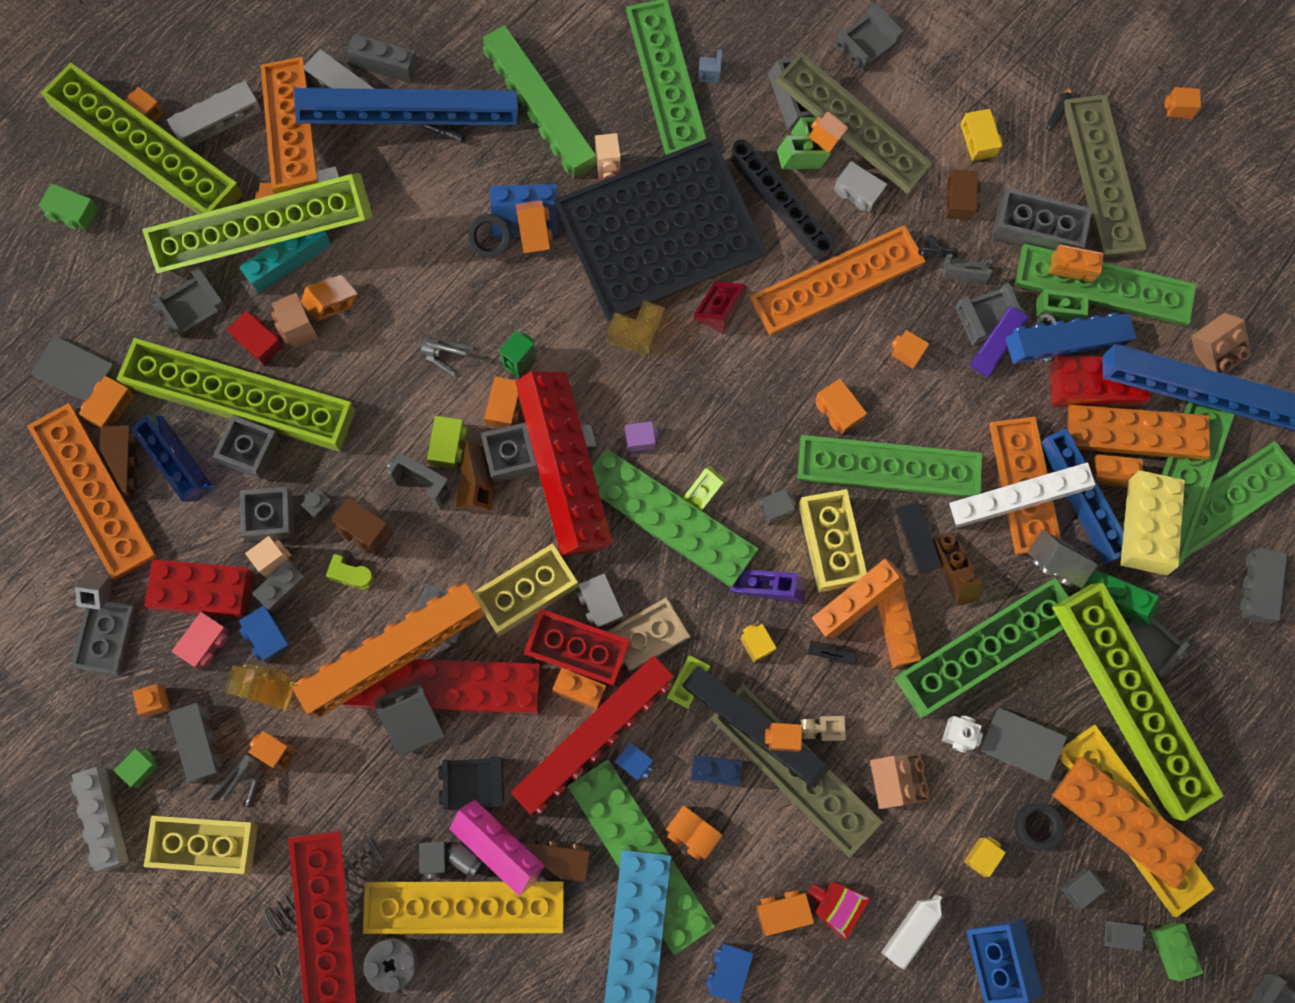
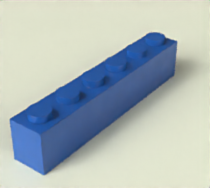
M1115 312L1101 318V315H1096L1087 320L1076 318L1069 321V323H1064L1061 320L1049 326L1041 323L1029 329L1026 326L1014 329L1013 333L1005 339L1012 363L1014 364L1109 349L1114 344L1124 346L1137 338L1129 314L1119 315L1118 312Z
M1067 428L1046 437L1041 442L1043 454L1053 472L1086 463ZM1093 477L1095 483L1093 489L1067 496L1100 560L1103 565H1107L1121 558L1124 532Z

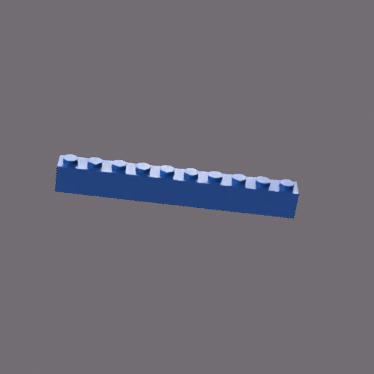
M294 88L296 123L517 124L518 106L515 91Z
M1114 344L1103 355V379L1295 430V393L1135 350L1123 345Z

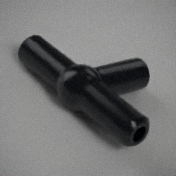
M424 124V129L439 134L442 138H450L461 143L465 140L464 134L451 130L453 125Z
M929 235L926 238L930 247H920L918 250L920 256H934L935 258L946 257L947 254H952V257L958 255L957 248L941 247L934 235Z

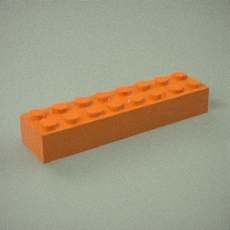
M459 583L452 586L448 590V594L442 598L437 596L426 603L427 607L420 611L418 609L411 611L405 616L406 620L399 624L397 622L390 624L384 629L383 634L378 637L375 635L362 642L363 646L344 652L340 656L342 659L334 664L332 662L326 663L319 668L320 672L312 677L308 675L297 682L298 686L294 687L293 691L307 715L319 719L483 618L485 614L467 584L461 585Z

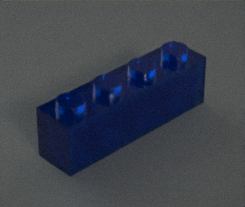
M146 414L131 428L182 502H198L214 488L163 416Z

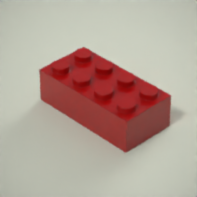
M1057 356L1049 365L1052 407L1081 405L1106 408H1142L1150 401V391L1103 379L1102 356Z
M152 560L144 606L157 612L199 615L202 612L207 616L243 619L248 615L254 573L247 567Z
M539 609L524 654L617 687L632 641Z

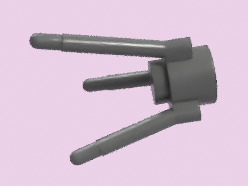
M426 337L421 347V353L427 355V361L433 362L455 377L457 373L437 360L436 357H441L444 350L467 356L468 352L460 349L474 350L475 348L466 344Z
M245 755L243 760H239L236 767L218 785L208 799L213 800L237 773L238 775L223 795L222 801L227 800L242 777L250 780L254 776L246 802V807H250L258 781L263 774V771L259 770L262 763Z

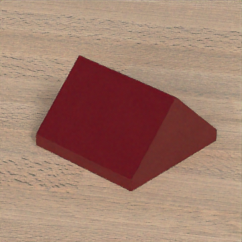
M715 281L693 317L723 334L743 302L747 286L740 283Z

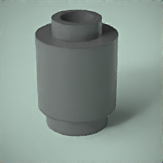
M462 841L459 844L454 842L446 854L449 856L447 862L466 875L469 873L474 876L483 864V861Z

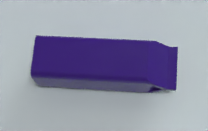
M1010 305L969 366L988 378L1008 349L1005 338L1011 335L1014 329L1024 326L1030 317Z

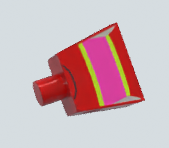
M813 882L806 893L807 896L817 902L812 912L840 938L845 940L849 937L870 900L869 897L835 882H829L826 889Z

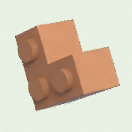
M297 293L271 303L274 308V312L271 314L275 321V326L285 344L290 343L293 349H296L318 339Z

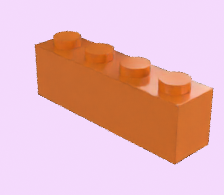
M884 559L813 616L812 619L825 637L834 639L902 585L906 579L891 561Z
M902 584L877 604L892 669L914 665L921 661Z

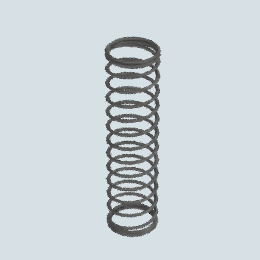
M369 837L367 843L376 859L380 862V865L370 857L363 845L360 844L372 871L361 862L356 852L351 850L362 869L364 877L353 868L348 858L343 855L355 878L354 883L345 874L346 891L349 890L348 881L353 885H357V876L361 879L366 878L365 870L373 874V864L378 868H382V865L387 864L385 855L373 838ZM285 895L286 902L295 913L292 901ZM276 901L279 910L287 919L289 929L283 926L280 918L271 907H267L264 910V914L275 933L283 936L285 931H290L291 924L296 925V923L288 917L281 903Z

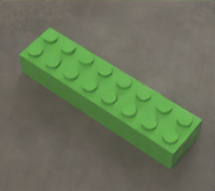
M1053 578L897 675L894 679L918 716L922 718L1063 630L1064 628L1052 607L1067 599L1068 595L1057 579Z

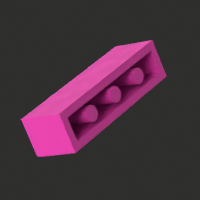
M473 800L458 811L449 828L519 896L535 884L545 867L536 856L476 800Z

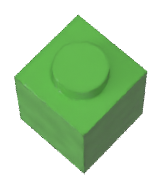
M135 748L114 771L130 787L139 788L160 766L155 762L156 756L148 749L141 750Z

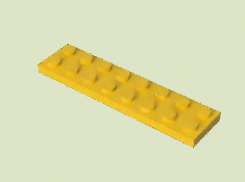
M1096 725L1090 726L1063 746L1059 758L1068 771L1078 757H1083L1163 818ZM1130 856L1173 917H1178L1214 890L1195 861L1178 887L1172 889Z
M564 881L535 882L533 886L520 896L505 882H365L363 934L563 933Z

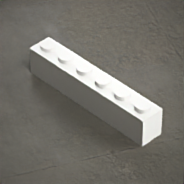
M1087 462L949 504L956 528L1087 491L1093 489L1095 483Z

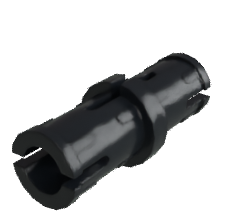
M811 640L808 655L827 658L829 662L836 660L854 665L857 650L837 647L835 643L829 645Z

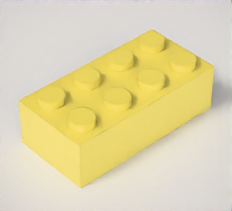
M1140 470L1129 479L1121 566L1166 576L1178 567L1185 480Z
M847 489L802 497L798 505L818 593L852 586L867 572Z
M552 543L477 589L472 594L497 636L500 637L537 614L539 609L547 608L577 589L578 582Z
M151 816L144 867L252 874L258 823Z

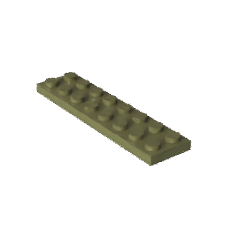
M802 52L794 58L776 79L775 83L816 118L818 116L823 118L827 112H830L845 124L848 129L841 139L907 194L932 164L929 159Z
M1107 95L1065 100L1064 111L1088 206L1092 208L1091 218L1099 250L1104 254L1103 258L1144 253L1147 248Z
M745 685L735 693L772 723L784 724ZM715 713L710 718L848 858L883 823L830 769L817 787L813 788ZM801 741V745H802L803 747H805L807 750H809L812 754H814V753Z

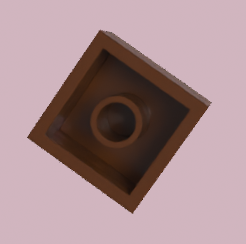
M349 497L331 519L336 526L334 530L339 533L338 535L348 542L354 540L353 543L358 546L357 548L367 555L373 553L378 556L393 535L387 523Z

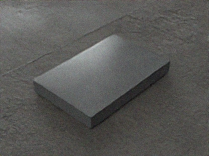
M54 335L30 374L82 401H86L94 392L95 385L104 376L109 378L115 366Z
M106 601L100 610L85 608L70 668L120 676L137 606Z
M998 707L980 752L1049 782L1067 737Z

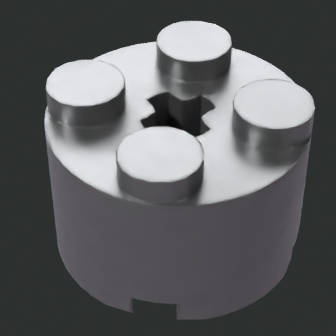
M390 938L375 944L369 950L364 962L363 972L370 985L381 992L389 993L398 991L410 984L418 972L419 963L416 950L412 944L401 938ZM394 959V966L397 968L389 970L387 961Z

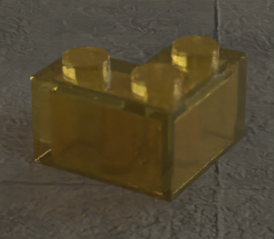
M644 301L636 320L615 313L607 331V342L649 357L664 319L665 308Z
M243 663L242 667L232 666L223 693L288 711L294 694L293 688L297 686V683L290 681L289 675L275 672V675L269 674L270 669Z

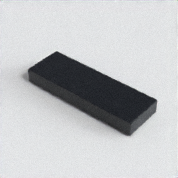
M915 502L896 508L895 511L918 574L940 568L942 565L919 503Z

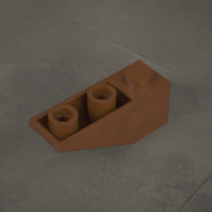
M129 425L100 427V450L122 492L129 498H134V491L137 490L135 469L138 467V458L135 455L136 446L139 444L138 434Z
M465 441L456 508L471 513L490 511L494 486L485 449L482 446Z
M951 532L933 537L948 588L957 606L979 601L982 582L956 533Z
M522 838L521 843L548 870L559 878L586 882L590 855L589 851H585L586 846L571 844V848L567 849L561 848L560 842L547 841L545 846L538 845L537 839Z

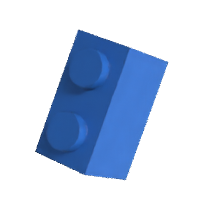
M265 606L239 620L242 625L240 632L246 641L251 640L254 648L251 650L258 661L263 660L269 664L293 649L276 619Z
M722 943L721 948L717 947L713 962L717 963L714 973H709L706 987L709 988L708 993L733 1003H739L753 953Z

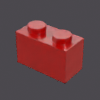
M245 311L226 330L237 343L264 366L283 348L279 342L281 337L273 329L268 331L263 326L265 323L256 314L252 317Z

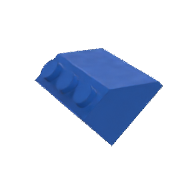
M556 184L490 186L491 214L500 216L507 222L511 237H521L516 204L541 200L543 207H548L550 220L546 221L547 229L551 228L552 236H558V212L553 203L557 199ZM492 223L493 238H503L500 227Z
M1024 919L1000 922L966 930L984 1003H1026L1043 996Z

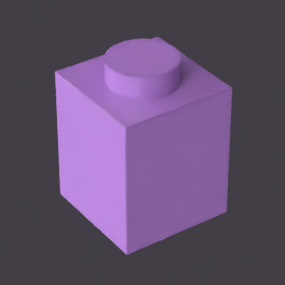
M652 421L625 425L628 453L655 450V442H659L657 428L653 429Z

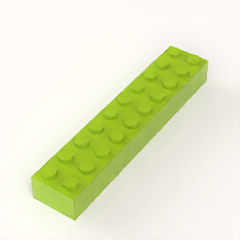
M71 62L41 92L50 107L196 214L235 205L243 196L235 181Z
M355 173L142 230L156 273H161L373 218L361 173Z
M136 338L132 341L117 377V380L130 390L227 419H231L232 415L274 430L278 434L338 452L342 449L356 411L352 403L346 400Z
M1104 583L1090 584L1053 606L1055 614L1169 817L1185 821L1224 797Z

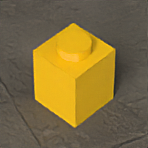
M754 623L743 630L744 634H742L740 640L753 663L777 649L763 624L756 626Z
M988 837V839L979 838L964 860V863L983 877H990L1006 852L1000 849L1001 844L991 837Z

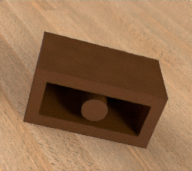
M951 170L947 178L946 218L972 220L975 213L979 212L980 200L977 199V193L980 191L981 181L978 180V171Z

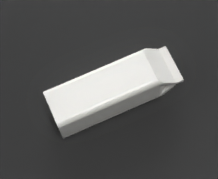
M934 895L932 899L917 901L881 953L905 970L942 918L940 900L943 897Z

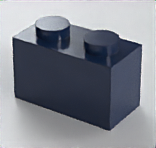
M694 755L692 758L690 781L739 787L742 761Z

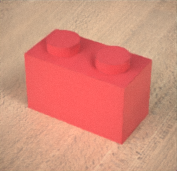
M200 612L171 652L193 667L202 670L212 662L213 654L217 648L222 647L228 639L227 634L230 631Z

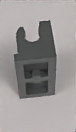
M947 254L943 260L942 279L985 285L991 276L992 269H989L992 260L986 259L985 262L955 259L952 258V254Z

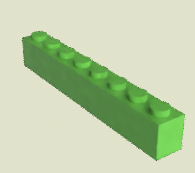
M504 25L484 36V47L482 49L485 56L493 60L495 70L499 75L502 74L504 76L508 89L516 92V99L521 107L525 106L529 119L533 124L536 122L542 138L550 142L553 154L555 156L559 155L567 173L570 172L576 178L595 167V153Z

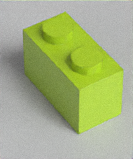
M435 416L427 456L430 466L457 470L458 463H462L463 449H461V443L466 441L467 428H465L463 420Z

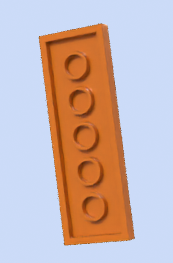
M1069 405L1067 429L1078 450L1208 460L1210 457L1209 415Z
M1036 417L995 421L989 424L1002 487L1047 475ZM1053 500L1007 513L1015 555L1028 554V550L1042 529L1061 539Z
M1078 757L1052 794L1059 802L1172 889L1178 887L1202 851L1201 847L1083 757Z

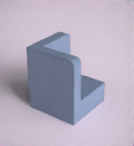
M717 50V58L700 57L698 82L719 83L722 50Z

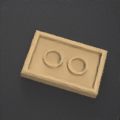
M667 597L607 631L632 641L625 662L629 673L643 666L653 655L657 658L690 639L688 631Z

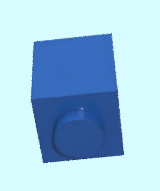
M631 743L628 744L615 761L616 765L637 781L641 777L645 780L653 770V767L650 766L653 760Z

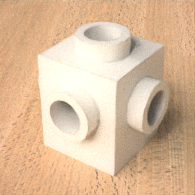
M961 716V718L950 717L948 718L942 741L952 744L954 750L966 753L967 750L975 749L976 746L980 745L983 735L980 732L981 725L975 724V719L967 716Z

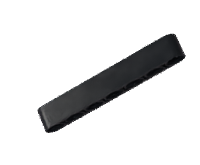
M739 139L735 141L731 152V162L810 255L816 261H827L834 248V241L747 140ZM737 152H743V153H745V154H744V155H740V154H738ZM752 167H755V168H757V169H759V170L754 171V170H752L751 168H752ZM764 183H770L772 186H766ZM777 199H784L786 202H779ZM795 214L800 218H793L791 215ZM810 230L813 234L809 235L805 231ZM819 246H823L827 248V250H820Z
M696 666L682 684L683 688L813 788L817 787L830 769L822 760L802 745L801 750L798 752L769 750V744H765V730L770 729L772 722L700 667Z

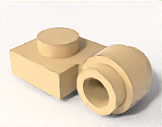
M845 716L819 717L820 725L815 724V719H802L801 724H799L802 725V739H816V734L820 733V741L846 740Z

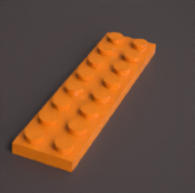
M303 57L261 65L271 186L274 194L319 183L312 124L296 123L294 88H308L307 77L303 68L305 65Z
M905 225L759 291L750 296V301L769 336H772L924 265L926 261L923 256L918 254L919 249Z
M67 403L27 426L110 577L113 580H117L157 557L73 406Z

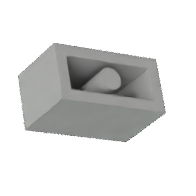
M850 161L837 179L834 191L841 198L848 199L854 203L858 209L870 213L883 195L887 184Z
M605 574L578 585L580 591L576 594L580 604H586L589 613L586 614L590 626L595 625L598 629H604L623 620V614Z

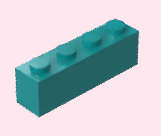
M325 231L274 243L239 268L259 294L331 246V243Z

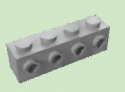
M94 767L73 774L71 788L73 794L77 796L79 803L77 814L83 820L84 830L82 835L85 843L89 846L90 854H88V861L90 866L96 872L108 871L129 864L107 769Z

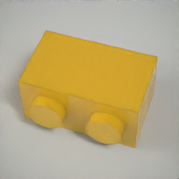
M985 109L965 113L960 125L972 162L997 157L1003 146V140L1001 135H998L996 129L997 121L995 116H992L991 110Z

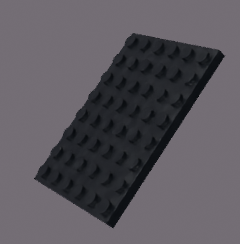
M714 136L553 201L607 322L765 257L768 254Z

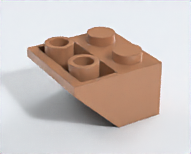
M1223 313L1191 336L1194 352L1208 370L1227 374L1252 356L1245 320L1227 313Z
M920 753L870 760L879 809L930 801L929 787L925 780L924 763Z

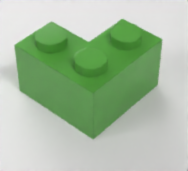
M801 117L791 132L792 136H786L778 148L777 153L782 169H821L831 155V152L828 153L809 138L813 131L811 125L816 120V117Z

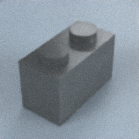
M287 560L252 594L275 615L309 581Z

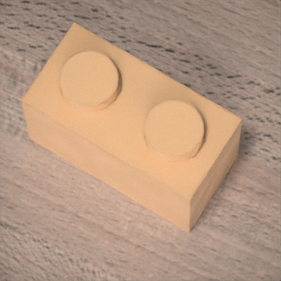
M617 133L596 135L595 152L599 180H605L620 174Z
M269 536L245 553L256 569L267 579L287 560L293 565L289 559L292 555L278 539L274 541Z

